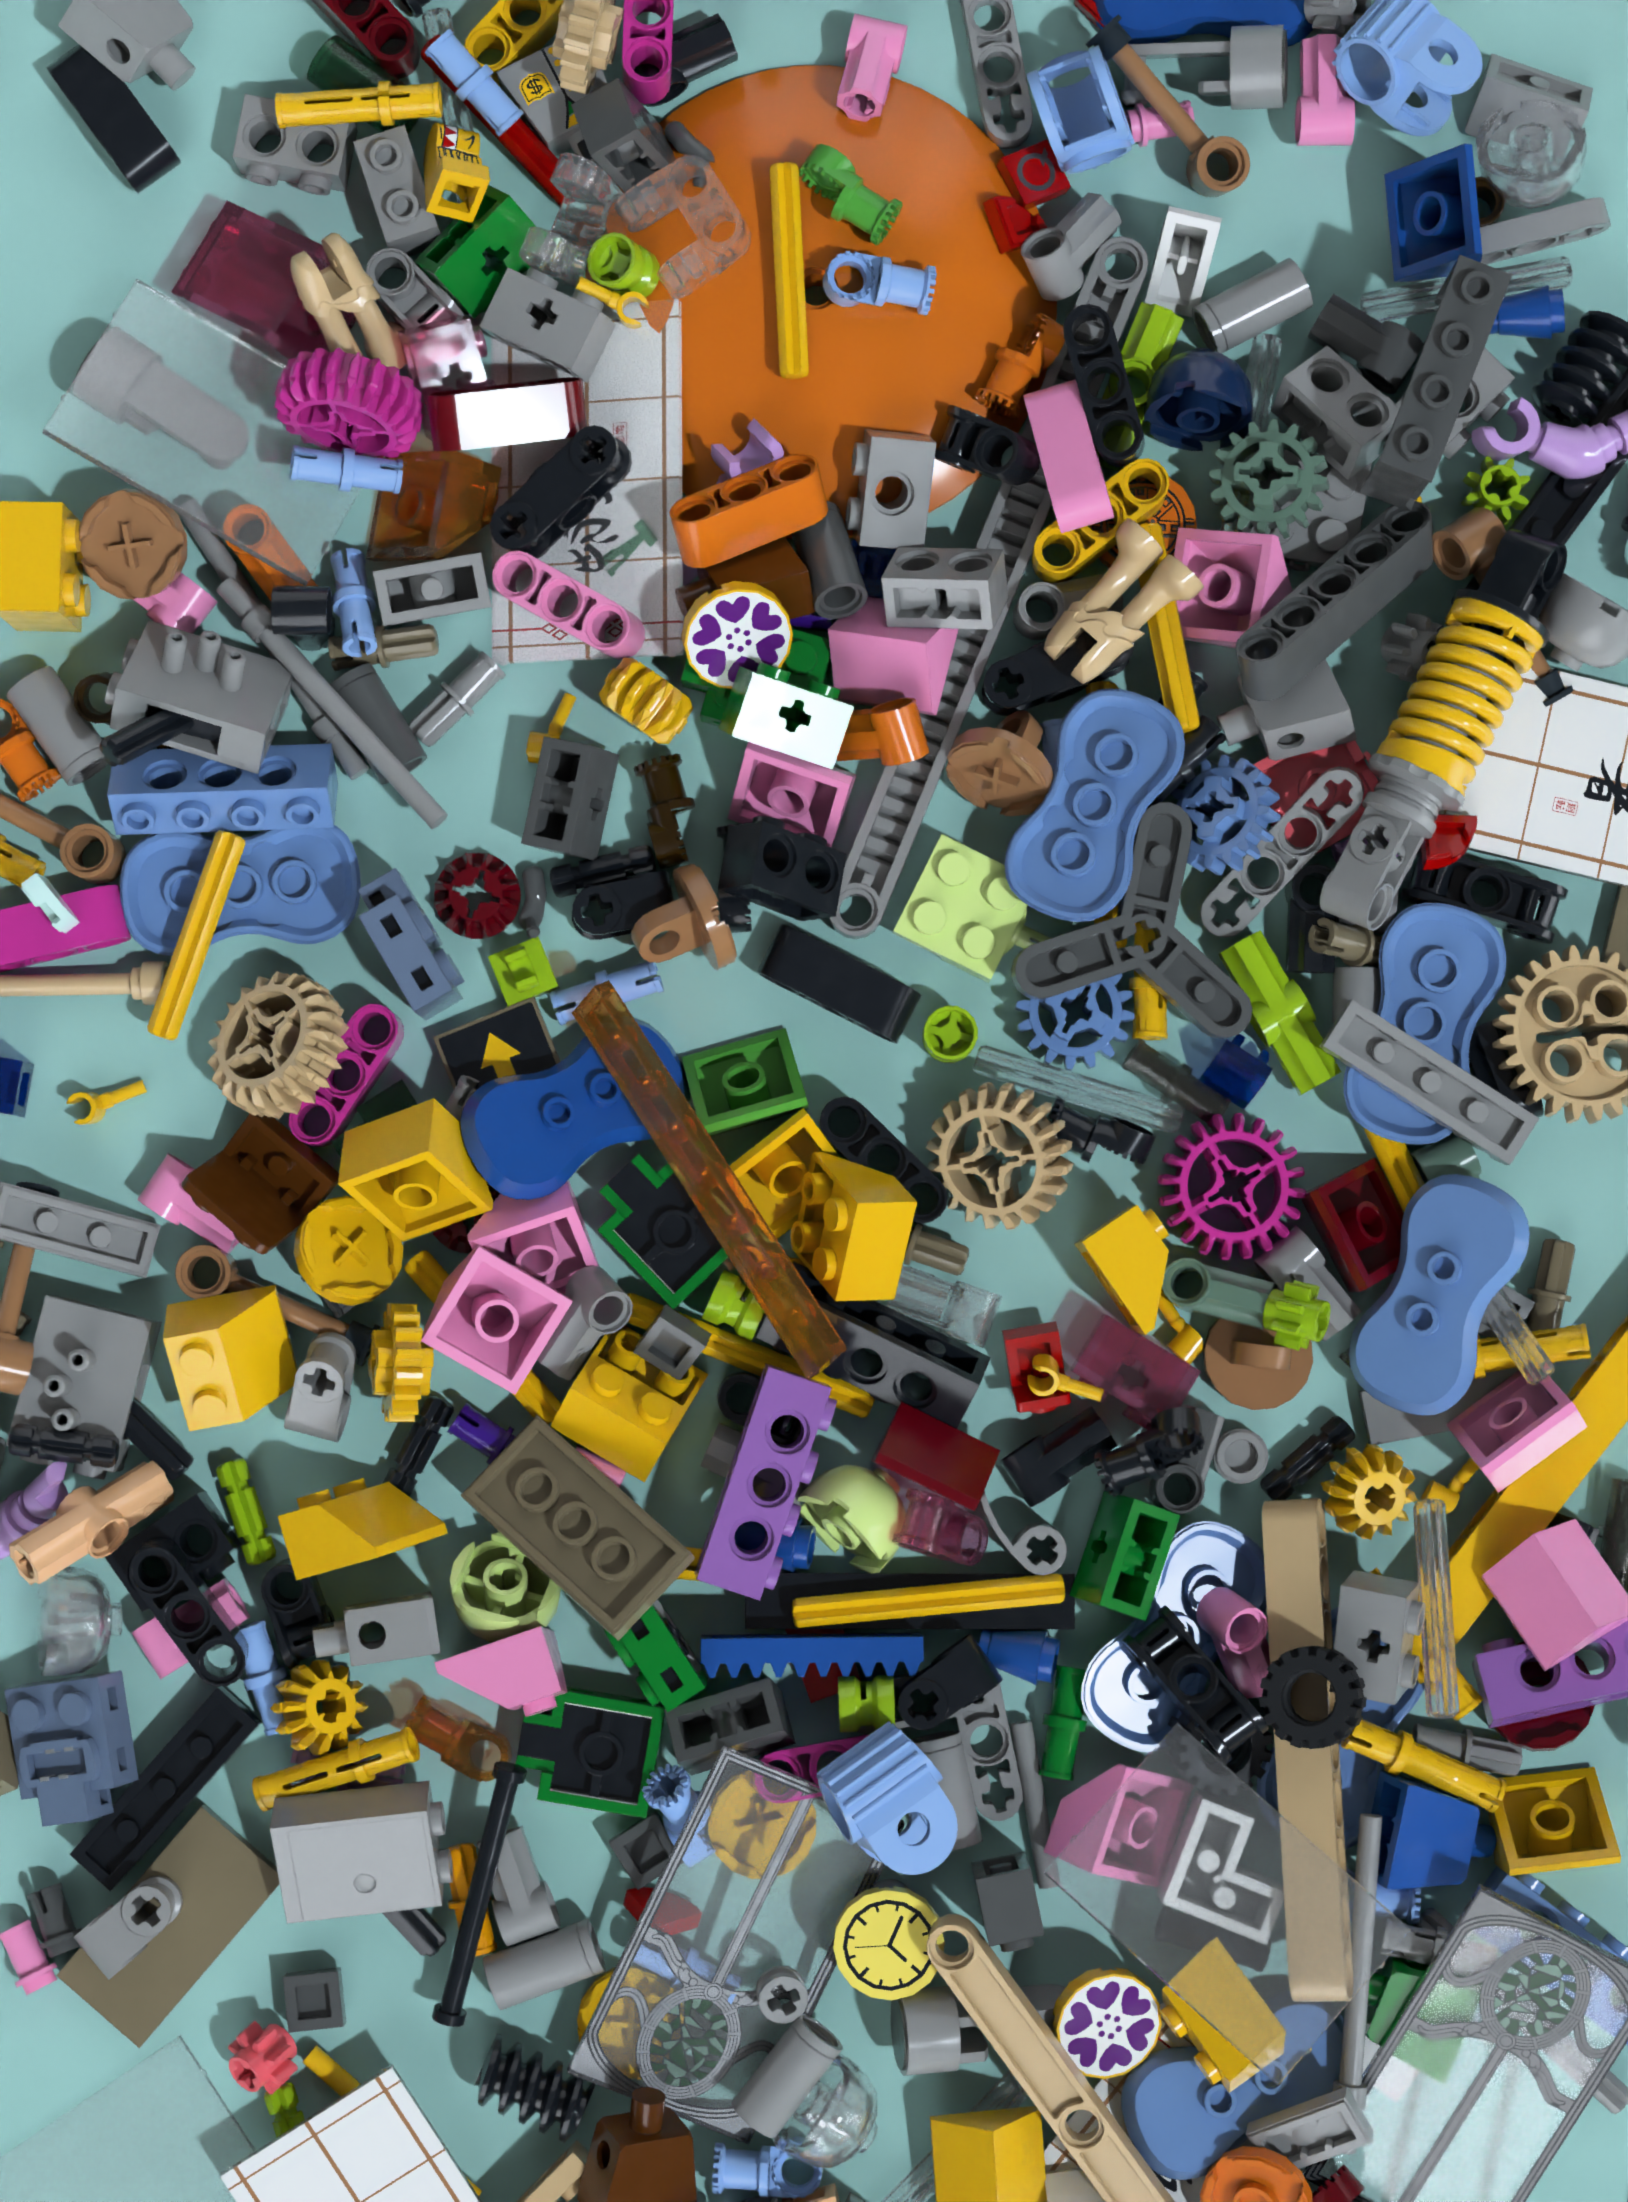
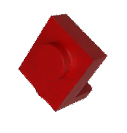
M1056 1321L1002 1330L1010 1387L1017 1412L1042 1414L1051 1412L1058 1406L1070 1404V1392L1056 1390L1051 1395L1038 1396L1028 1386V1375L1038 1378L1050 1376L1049 1373L1040 1372L1032 1367V1358L1038 1354L1052 1356L1058 1363L1059 1373L1065 1375Z

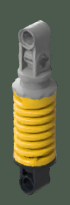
M1514 528L1510 529L1502 537L1494 560L1478 591L1459 589L1455 592L1451 599L1452 606L1445 618L1446 627L1441 628L1435 637L1436 645L1430 647L1426 655V663L1421 665L1416 674L1417 682L1411 684L1407 692L1408 700L1400 705L1397 711L1398 718L1392 721L1388 728L1387 737L1381 742L1377 752L1372 754L1368 761V768L1379 780L1374 788V792L1366 794L1362 802L1365 810L1358 824L1353 829L1338 863L1324 882L1320 895L1322 911L1372 931L1378 929L1386 920L1391 910L1393 899L1406 874L1412 867L1414 858L1424 839L1432 838L1437 828L1434 821L1439 815L1438 812L1441 809L1455 812L1461 810L1467 788L1463 784H1469L1476 776L1474 766L1480 765L1485 758V752L1482 748L1489 747L1495 739L1491 729H1497L1502 725L1504 716L1501 711H1506L1512 706L1514 700L1511 693L1517 692L1523 684L1520 674L1530 670L1535 653L1540 648L1545 647L1550 638L1546 627L1537 619L1551 591L1557 586L1564 573L1567 563V548L1564 544ZM1364 838L1368 841L1367 845L1363 842ZM1397 853L1400 856V860L1396 858Z

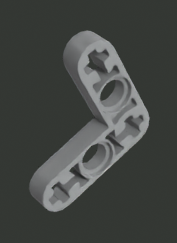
M908 1673L893 1676L894 1686H897V1694L900 1687L913 1676H909ZM999 1683L982 1696L983 1699L975 1701L965 1708H961L949 1717H956L977 1810L984 1817L993 1821H1004L1013 1817L1020 1809L1023 1801L1022 1786ZM910 1708L907 1709L910 1715L916 1713ZM931 1709L921 1714H923L926 1718L930 1716L934 1711L933 1709ZM902 1718L895 1719V1726L898 1729L910 1727ZM991 1725L1001 1732L1002 1744L996 1753L980 1755L972 1749L970 1738L977 1727ZM861 1726L857 1732L871 1734L877 1729L874 1726ZM1008 1759V1769H997L1003 1788H1013V1795L1005 1798V1807L995 1809L992 1801L982 1800V1794L989 1792L991 1787L988 1773L984 1771L976 1775L975 1766H994Z

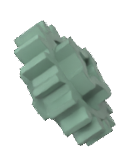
M1271 419L1268 430L1260 432L1258 426L1253 421L1248 425L1249 436L1245 439H1242L1234 432L1229 435L1234 447L1230 452L1217 449L1215 452V456L1223 465V468L1210 470L1209 478L1212 483L1222 487L1215 489L1210 495L1215 505L1226 504L1220 512L1226 524L1239 518L1237 522L1238 532L1249 533L1254 526L1257 527L1259 534H1270L1271 529L1278 528L1280 534L1286 539L1290 537L1289 524L1296 521L1304 528L1309 526L1305 515L1308 508L1316 511L1323 509V503L1315 493L1329 490L1330 484L1327 477L1317 473L1328 468L1324 455L1312 456L1318 449L1317 442L1313 436L1300 442L1302 432L1298 425L1293 424L1286 433H1281L1278 420ZM1284 449L1295 454L1303 463L1304 469H1299L1298 465H1288L1285 462ZM1259 450V452H1257L1247 462H1243L1244 459L1247 458L1250 454ZM1275 471L1279 479L1272 480L1269 489H1263L1259 481L1267 480L1269 472ZM1234 491H1239L1241 495H1251L1255 506L1254 511L1244 507L1236 499ZM1296 498L1292 504L1279 511L1290 499Z

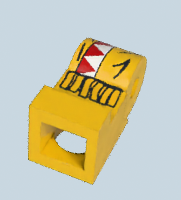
M437 122L432 125L427 138L423 159L426 212L473 223L490 182L489 167L482 165L481 158H479V133ZM448 190L457 194L463 202L454 203L441 197L443 191Z

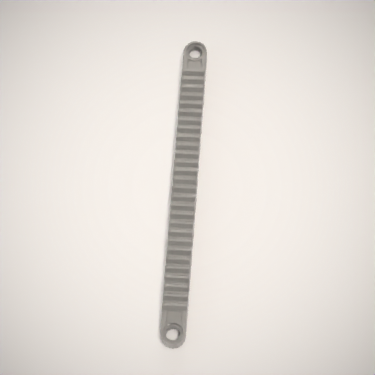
M1123 236L1110 238L1104 242L1094 257L1073 308L1075 309L1080 305L1086 304L1101 307L1108 313L1112 321L1118 343L1147 273L1148 258L1142 245L1132 238ZM1117 253L1128 255L1135 263V273L1128 279H1114L1106 271L1105 262L1108 257ZM1086 321L1076 329L1075 341L1083 346H1093L1103 338L1104 327L1099 322ZM1066 342L1059 355L1050 365L1040 390L1076 379ZM1106 373L1096 376L1091 381L1089 391L1095 398L1098 395ZM1028 418L1022 436L1031 440L1036 445ZM1041 461L1035 476L1027 483L1018 486L1009 485L1004 482L1001 483L975 549H1004L1008 600L993 630H958L937 715L920 713L929 753L920 759L908 763L885 766L844 867L836 916L829 917L830 923L836 932L846 938H865L875 932L881 923L946 765L947 756L960 731L1033 553L1036 538L1041 533L1050 512L1052 502ZM848 897H863L871 905V917L863 925L852 926L841 918L840 906Z

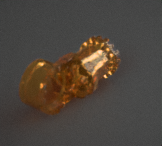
M425 1695L422 1696L415 1706L414 1710L416 1712L412 1711L411 1716L414 1718L412 1720L408 1719L404 1728L410 1727L418 1743L440 1754L441 1762L479 1782H487L495 1778L492 1776L493 1770L484 1771L474 1765L471 1759V1750L476 1742L479 1740H489L495 1743L500 1750V1761L510 1762L512 1758L511 1745L500 1732L484 1729L466 1718L458 1721L431 1706V1699Z

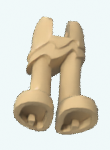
M330 233L321 240L323 249L330 262V265L319 271L314 261L304 250L291 257L290 269L298 296L303 303V307L316 320L329 351L334 352L336 348H340L345 353L356 354L360 352L364 357L341 311L353 312L365 338L364 348L369 359L379 358L381 364L387 367L395 366L399 370L403 368L412 356L415 347L409 333L398 323L387 322L375 302L381 296L373 286L374 280L364 271L357 255L346 240L337 233Z
M1127 518L1119 526L1115 534L1118 556L1111 567L1080 601L1072 602L1068 610L1063 612L1047 635L1044 644L1045 652L1053 660H1056L1068 648L1072 647L1084 630L1097 641L1083 655L1081 661L1071 673V676L1082 684L1100 675L1119 655L1134 647L1132 643L1145 634L1139 629L1161 608L1171 601H1189L1204 588L1200 579L1186 565L1168 554L1155 569L1148 582L1120 613L1107 611L1163 554L1160 544L1143 527L1130 518Z

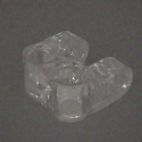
M564 152L560 154L550 178L551 183L565 196L552 228L549 231L540 227H529L518 255L531 268L550 276L558 284L575 288L579 277L582 276L600 285L592 279L588 271L587 259L590 249L596 240L605 234L616 232L626 236L628 230L623 229L624 226L629 227L633 219L632 203L600 166L582 156Z
M696 155L680 157L649 175L622 194L614 205V209L630 232L643 230L676 208H679L697 236L698 240L672 256L657 272L658 278L672 299L683 298L717 277L735 261L740 259L748 251L751 244V231L747 222L711 166L703 158ZM694 177L706 178V186L699 195L694 197L682 195L683 187L689 179ZM723 221L735 223L734 233L728 240L723 242L711 240L713 228L718 223Z

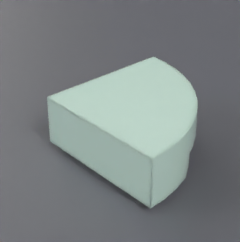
M35 873L21 883V890L35 907L40 906L51 921V925L60 933L66 934L80 923L47 878Z

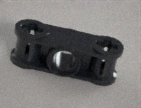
M593 425L578 431L560 451L539 466L518 491L497 508L492 515L490 523L491 535L495 542L504 549L522 551L537 559L546 554L565 533L583 521L592 512L595 505L628 475L632 465V457L627 445L618 438H615L604 427ZM588 440L592 442L589 445L586 444V441ZM602 449L606 458L599 464L600 461L596 453ZM612 466L616 468L615 471L610 470ZM511 515L513 517L511 521L507 519V516ZM522 523H524L523 528L527 532L523 538H521V534L518 531V527ZM533 542L537 543L536 546H532L531 544Z
M1084 630L1072 647L1068 648L1056 660H1053L1045 652V641L1040 642L1024 652L999 660L991 665L986 672L981 691L983 702L996 715L1009 716L1016 711L1027 710L1043 703L1066 698L1082 691L1090 683L1103 681L1121 673L1127 666L1134 647L1119 655L1100 675L1082 684L1071 676V673L1081 661L1083 655L1097 641ZM1000 677H1006L1009 684L1019 683L1013 699H1009L1005 692L995 693Z
M1420 847L1416 854L1418 859L1408 888H1403L1400 895L1403 900L1412 904L1443 903L1457 906L1478 914L1493 926L1504 929L1516 936L1540 943L1550 944L1553 942L1555 935L1551 931L1559 901L1566 899L1568 889L1547 880L1521 876L1463 857L1446 867L1435 869L1429 888L1428 883L1433 870H1423ZM1486 881L1493 885L1497 892L1495 906L1482 907L1476 904L1471 896L1473 882ZM1538 901H1539V902H1540V903H1539V907H1538V910H1537V913H1536V916H1535V919H1534L1533 917H1534V914H1535V911H1536V907H1537V904H1538Z
M1164 1605L1158 1610L1159 1617L1135 1637L1127 1635L1121 1641L1143 1671L1160 1685L1193 1724L1196 1732L1208 1748L1226 1765L1232 1760L1231 1753L1256 1732L1261 1735L1264 1734L1269 1727L1251 1702L1232 1686L1197 1645L1191 1633L1180 1619ZM1191 1673L1203 1674L1210 1681L1209 1688L1199 1696L1187 1695L1180 1690L1179 1686L1182 1679Z

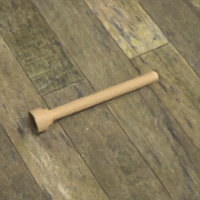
M146 961L142 963L141 967H133L131 973L0 975V997L131 994L134 1000H142L144 1005H155L169 965L167 961Z

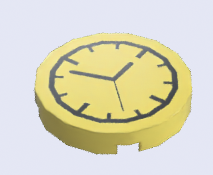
M893 1886V1888L884 1887L879 1889V1887L864 1890L846 1904L836 1921L833 1950L838 1969L853 1988L871 1998L892 2001L914 1995L928 1985L937 1972L927 1954V1940L932 1924L939 1918L938 1914L925 1898L908 1888ZM942 1933L937 1938V1944L944 1952L945 1940Z

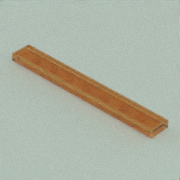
M608 980L594 986L572 1012L574 1018L807 1380L821 1373L847 1350L846 1345L613 985Z

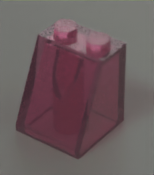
M227 200L217 218L210 225L206 236L190 262L183 269L179 280L171 292L198 317L285 368L288 359L297 358L299 352L308 351L313 353L316 348H323L330 352L316 320L303 307L290 269L291 257L303 250L311 257L319 271L328 267L330 262L323 246ZM341 311L351 330L356 322L353 312Z

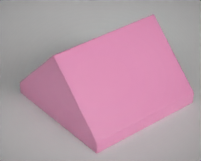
M868 597L866 603L859 611L848 617L838 619L828 628L834 687L841 689L838 699L847 703L875 707L891 700L915 698L919 713L936 716L959 629L887 627L884 599Z
M748 742L727 819L744 824L752 823L753 818L757 816L776 818L785 823L786 830L796 834L809 833L821 836L827 840L826 846L832 848L857 774L837 767L830 769Z
M477 1245L444 1280L423 1330L421 1342L516 1395L573 1300Z
M1540 1365L1521 1368L1446 1424L1498 1493L1588 1427L1573 1402Z
M1576 1518L1532 1534L1481 1577L1544 1672L1628 1621V1594Z

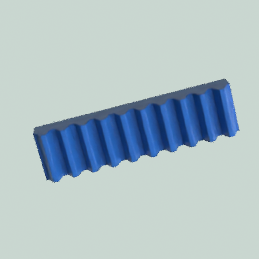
M921 1633L701 1635V1664H704L709 1678H715L720 1664L727 1665L731 1678L738 1677L742 1664H749L753 1677L758 1678L765 1663H771L776 1677H782L787 1663H793L798 1677L805 1676L809 1663L816 1664L821 1677L827 1676L831 1663H838L843 1677H849L855 1662L860 1663L865 1676L872 1675L876 1662L882 1663L887 1676L894 1675L898 1662L904 1663L909 1676H916L920 1663L924 1662L923 1635Z

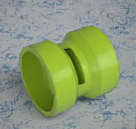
M616 232L605 234L596 240L590 249L587 259L588 271L592 279L603 287L621 295L631 291L639 292L646 298L658 285L660 264L656 256L624 234Z
M944 1006L936 1009L928 1017L922 1032V1042L926 1052L933 1059L942 1063H956L963 1060L971 1053L978 1039V1027L975 1019L967 1010L958 1006Z
M723 1270L702 1319L715 1325L726 1323L734 1327L737 1335L752 1341L774 1292L759 1285L753 1288L741 1283L739 1276Z
M876 1675L872 1681H859L855 1676L838 1677L840 1732H857L861 1726H874L878 1729L888 1721L891 1724H895L893 1676Z

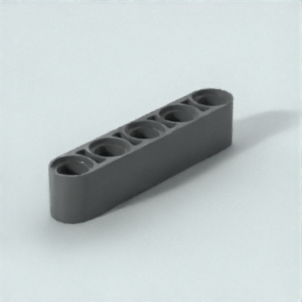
M1415 501L1411 512L1394 505L1387 508L1241 635L1236 643V653L1244 693L1249 698L1257 701H1271L1285 695L1433 564L1432 535L1434 533L1429 507Z

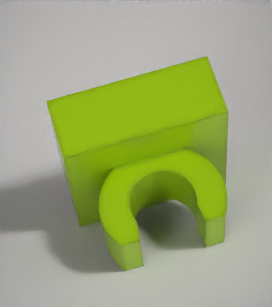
M539 937L529 939L488 956L508 1007L560 988Z

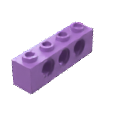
M765 1363L694 1572L696 1580L759 1601L764 1588L770 1590L775 1588L783 1564V1558L775 1556L782 1535L792 1536L801 1511V1505L793 1503L800 1482L810 1483L817 1465L819 1453L811 1450L818 1429L827 1432L836 1408L837 1400L829 1398L832 1387L828 1384ZM792 1415L798 1418L801 1425L799 1437L793 1443L787 1445L774 1442L770 1433L773 1422L780 1416ZM765 1468L776 1469L783 1476L782 1488L776 1495L771 1497H761L753 1491L752 1484L755 1475ZM748 1521L758 1522L765 1528L764 1541L759 1547L752 1550L740 1548L736 1545L734 1539L737 1528Z
M1628 1621L1579 1650H1592L1601 1656L1604 1662V1671L1597 1675H1589L1582 1672L1576 1665V1653L1548 1669L1550 1682L1543 1687L1530 1686L1523 1680L1520 1667L1527 1662L1538 1661L1526 1643L1516 1645L1514 1638L1500 1639L1482 1645L1483 1653L1476 1654L1472 1662L1478 1690L1484 1699L1482 1705L1489 1729L1628 1698Z

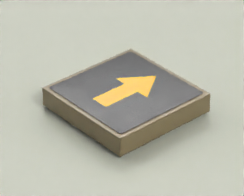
M535 997L433 1037L453 1089L456 1088L457 1081L463 1075L479 1081L475 1087L477 1090L491 1080L504 1076L540 1072L561 1062Z

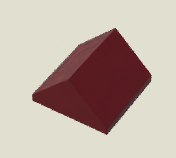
M1376 1157L1306 1191L1304 1194L1305 1198L1301 1200L1348 1292H1361L1396 1272L1400 1256L1401 1224L1404 1212Z
M901 1402L871 1461L975 1512L1001 1450Z

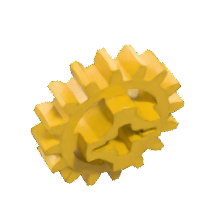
M387 1303L386 1311L383 1313L384 1327H381V1330H373L371 1333L368 1377L371 1378L372 1395L382 1397L381 1412L384 1413L385 1422H415V1415H418L419 1412L418 1400H421V1396H429L430 1378L434 1364L433 1348L421 1342L423 1329L419 1328L420 1312H417V1304Z

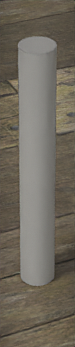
M1032 1720L1011 1723L1039 1889L1057 1887L1060 1885L1056 1858L1043 1852L1050 1833V1822L1042 1776L1038 1775L1040 1765Z

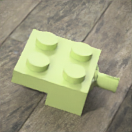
M941 834L893 930V934L941 957V960L987 983L990 982L1001 958L1013 948L1014 944L1025 949L1036 944L1030 940L1039 943L1051 939L1024 925L1028 905L1021 901L1011 890L1006 879L1004 864Z

